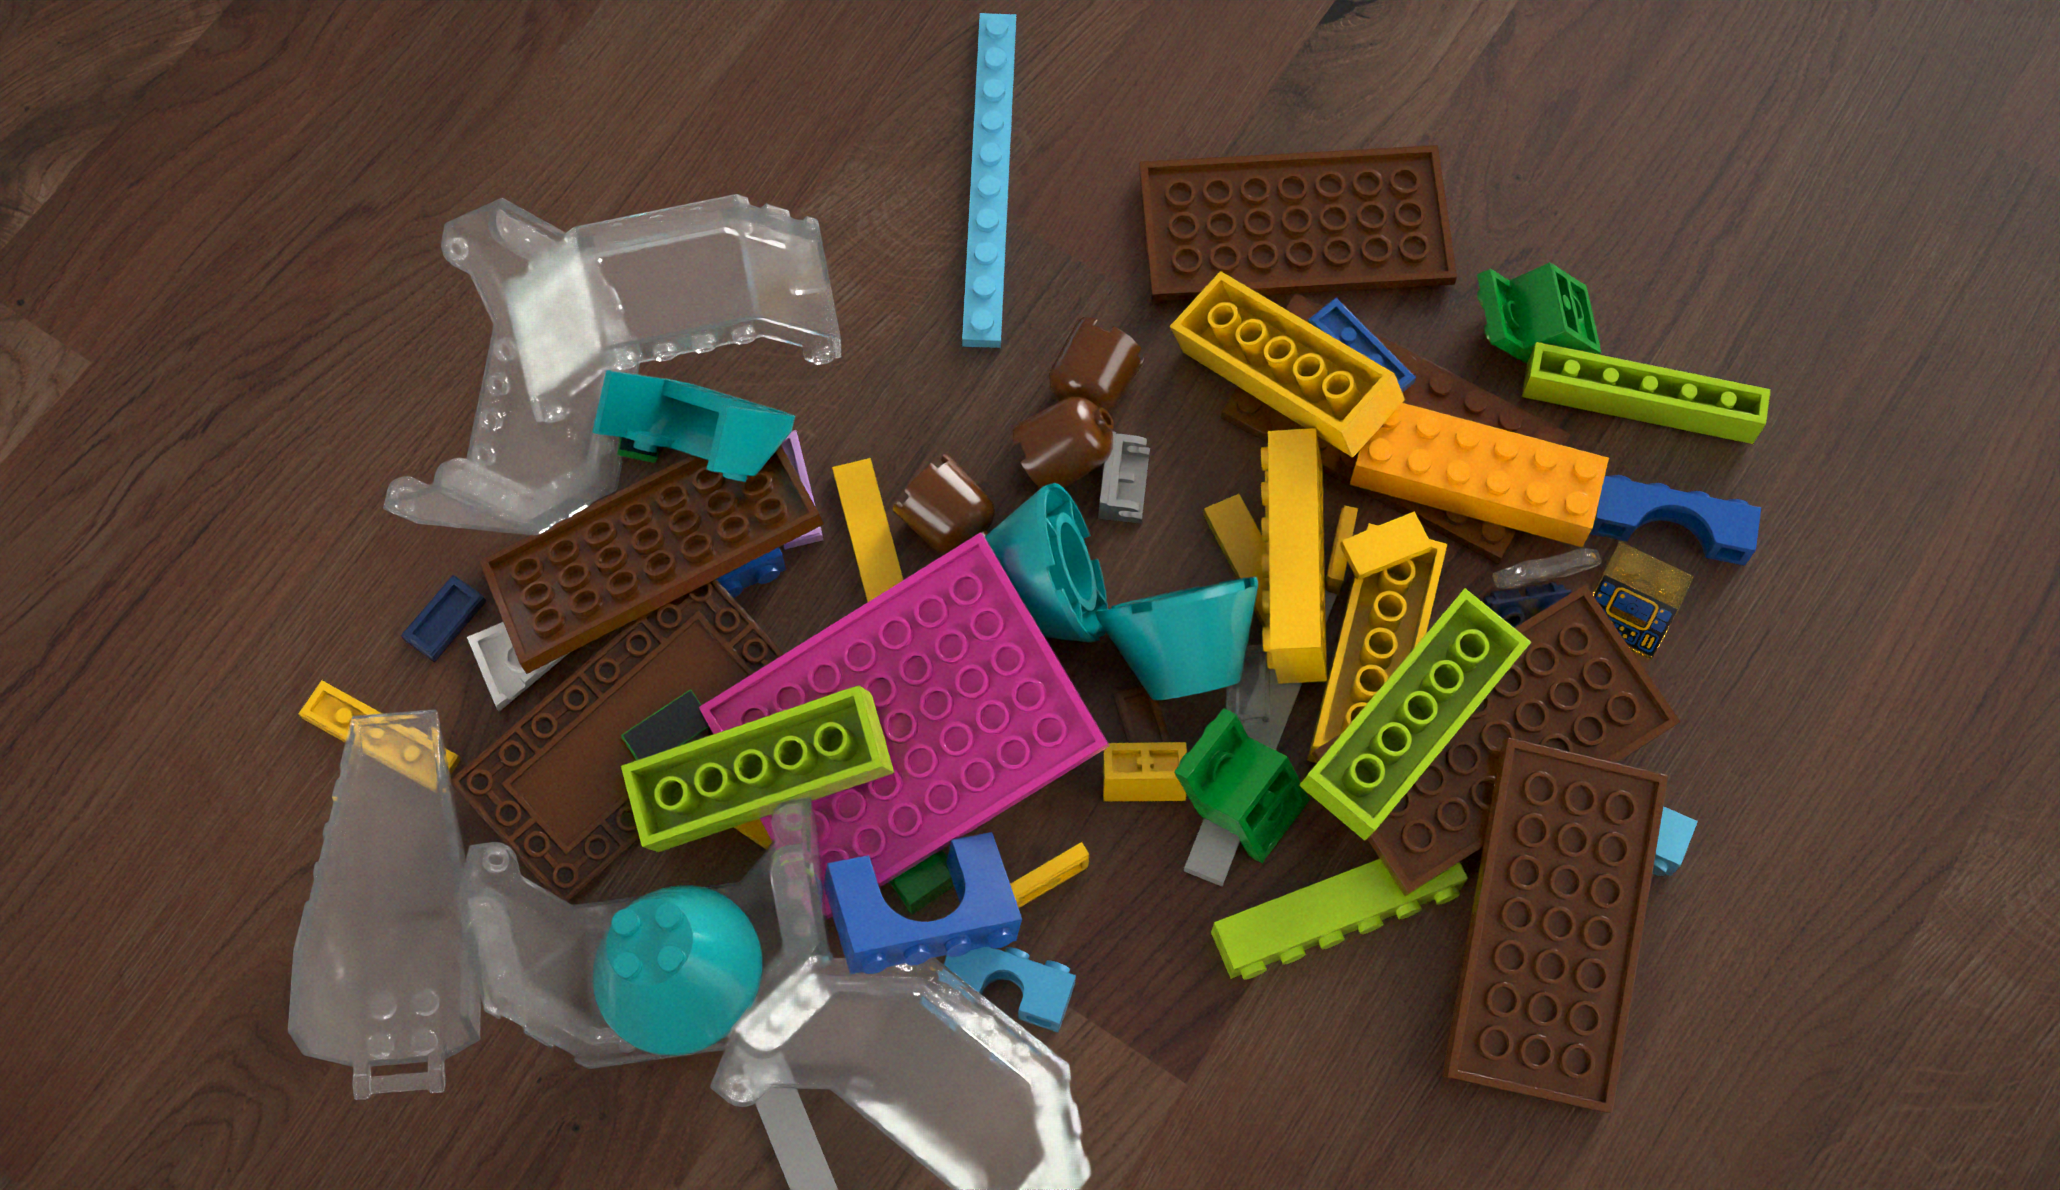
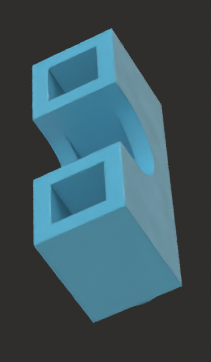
M988 946L970 950L968 953L958 957L947 955L937 981L938 992L978 1005L982 993L988 984L1000 979L1010 980L1021 989L1023 994L1018 1010V1019L1059 1033L1075 986L1076 975L1070 974V969L1067 966L1055 961L1047 960L1045 965L1029 960L1030 955L1013 947H1006L1005 951Z

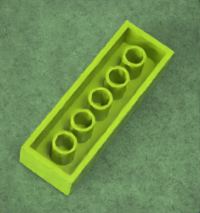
M1464 588L1299 786L1363 840H1366L1385 820L1529 646L1531 641Z
M860 685L621 766L641 845L656 852H661L894 773L872 693Z

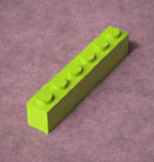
M1536 342L1527 362L1521 397L1753 444L1766 425L1771 389Z
M1377 859L1216 921L1213 924L1211 934L1230 979L1242 975L1243 979L1247 980L1267 971L1265 965L1281 960L1282 964L1285 965L1303 958L1306 955L1304 951L1317 945H1320L1321 949H1328L1338 945L1345 940L1343 935L1355 930H1359L1360 934L1372 932L1383 926L1382 920L1397 915L1400 920L1415 915L1422 910L1420 905L1435 900L1437 905L1449 902L1460 895L1459 890H1461L1468 878L1459 862L1405 896L1382 860Z

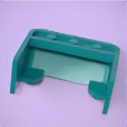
M606 370L592 433L634 440V448L648 452H657L658 446L682 451L708 460L706 470L721 472L723 477L746 482L748 475L756 476L792 432L795 415L682 381Z

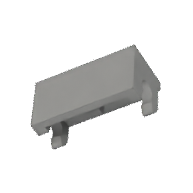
M1112 431L1113 450L1108 460L1104 462L1098 519L1142 523L1150 448L1146 447V438L1116 434V432Z

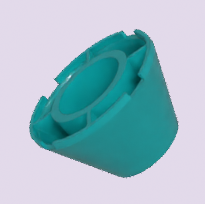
M1057 483L1045 485L988 533L985 538L1044 637L1091 643L1099 641V637L1106 634L1097 620L1095 612L1099 609H1108L1103 574L1099 559H1090L1084 538L1091 535L1077 505L1068 492Z
M1256 576L1219 582V584L1198 586L1113 605L1110 609L1096 610V617L1152 700H1164L1203 693L1241 682L1257 596L1258 580Z

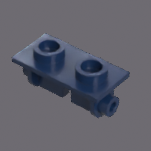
M1549 582V584L1526 587V596L1521 597L1518 588L1498 592L1491 591L1490 596H1484L1483 602L1515 628L1572 592L1571 589L1565 590L1563 584L1557 585L1556 582Z

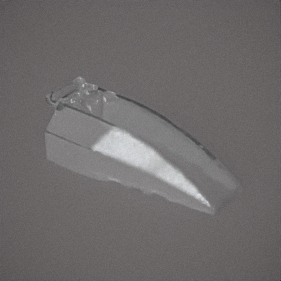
M436 709L352 716L339 766L341 769L340 777L335 782L332 794L334 802L329 822L325 823L322 834L324 842L319 862H315L313 870L314 882L309 901L305 902L293 950L288 1033L303 1055L352 1066L353 1095L355 1100L370 1099L371 1094L429 1089L431 1094L443 1093L446 1088L445 1060L480 1040L482 955L453 787L449 782L451 777L439 716ZM428 1062V1072L370 1076L371 1067Z

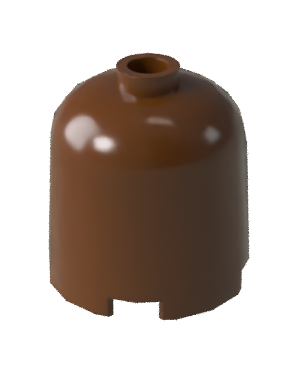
M1082 317L1075 324L1052 365L1049 373L1050 388L1059 401L1069 397H1085L1099 408L1102 407L1107 412H1110L1141 368L1145 358L1138 356L1141 347L1119 328L1113 326L1109 332L1095 326L1098 321L1096 318Z
M1069 397L1018 423L1013 429V443L1017 445L1021 442L1022 449L1026 455V458L1021 460V464L1030 478L1040 488L1052 483H1057L1066 488L1108 460L1113 450L1112 429L1114 428V423L1106 409L1099 408L1085 397Z
M948 454L942 456V466L937 469L931 463L906 487L904 492L909 498L903 505L900 502H896L893 506V512L934 550L942 555L955 549L980 532L985 537L988 534L987 530L993 523L995 514L994 504L989 496Z

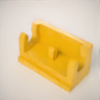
M1186 742L1108 743L1110 746L1103 750V802L1186 801V792L1174 773L1179 766L1180 760L1187 753Z

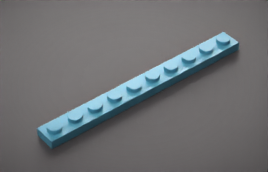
M980 13L962 334V346L1001 348L1016 14Z

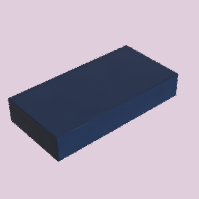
M452 575L402 633L401 637L405 642L433 662H436L486 603V599L478 591L455 575Z

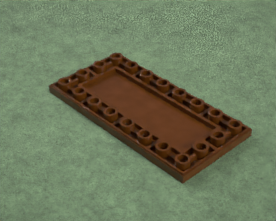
M715 579L635 619L449 782L558 902L564 906L639 838L621 769L622 765L637 760L622 740L621 735L690 689L701 705L781 657L784 653ZM710 727L687 743L713 735Z

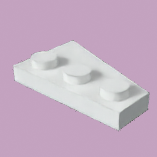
M503 622L467 637L499 712L566 656L564 655L526 674L518 661Z

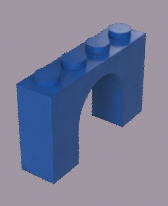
M989 832L951 840L946 863L960 905L953 913L936 921H914L893 911L882 897L869 855L827 863L824 888L850 975L860 972L875 974L887 967L905 963L911 966L919 965L926 962L929 958L944 955L958 957L968 953L970 950L988 946L997 949L1016 941L1022 917L993 833Z

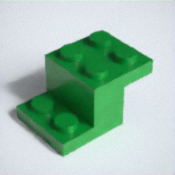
M1551 262L1511 280H1508L1491 268L1477 274L1480 287L1477 291V297L1485 311L1487 324H1485L1484 330L1487 339L1492 345L1497 346L1526 364L1536 342L1602 354L1587 286Z
M1223 708L1214 721L1207 725L1202 737L1191 751L1182 757L1179 766L1174 771L1198 814L1237 835L1249 857L1260 863L1264 862L1310 801L1306 791L1299 786L1301 781L1289 758L1248 737L1237 714Z

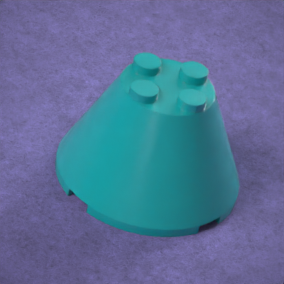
M677 885L652 891L641 896L625 909L615 913L611 924L604 933L597 948L593 965V990L596 1003L611 1029L619 1037L640 1050L658 1055L674 1056L705 1049L726 1037L732 1031L730 1028L740 1019L747 1008L750 1010L758 993L762 977L763 958L760 941L754 926L740 907L726 896L714 890L694 885Z

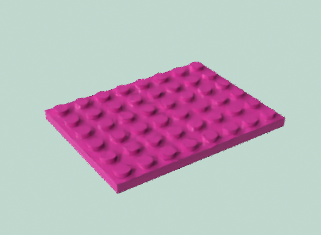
M981 532L699 707L712 733L716 734L857 685L872 693L894 773L760 818L818 923H823L833 917L824 888L827 863L869 855L880 888L950 845L951 840L963 837L1110 746Z

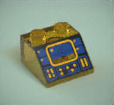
M1619 541L1594 589L1593 596L1631 651L1652 660L1675 618L1694 576Z

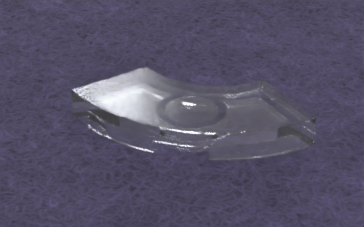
M1579 548L1549 558L1526 560L1495 572L1492 575L1496 587L1515 588L1533 585L1534 582L1573 575L1597 567L1602 562L1598 550Z

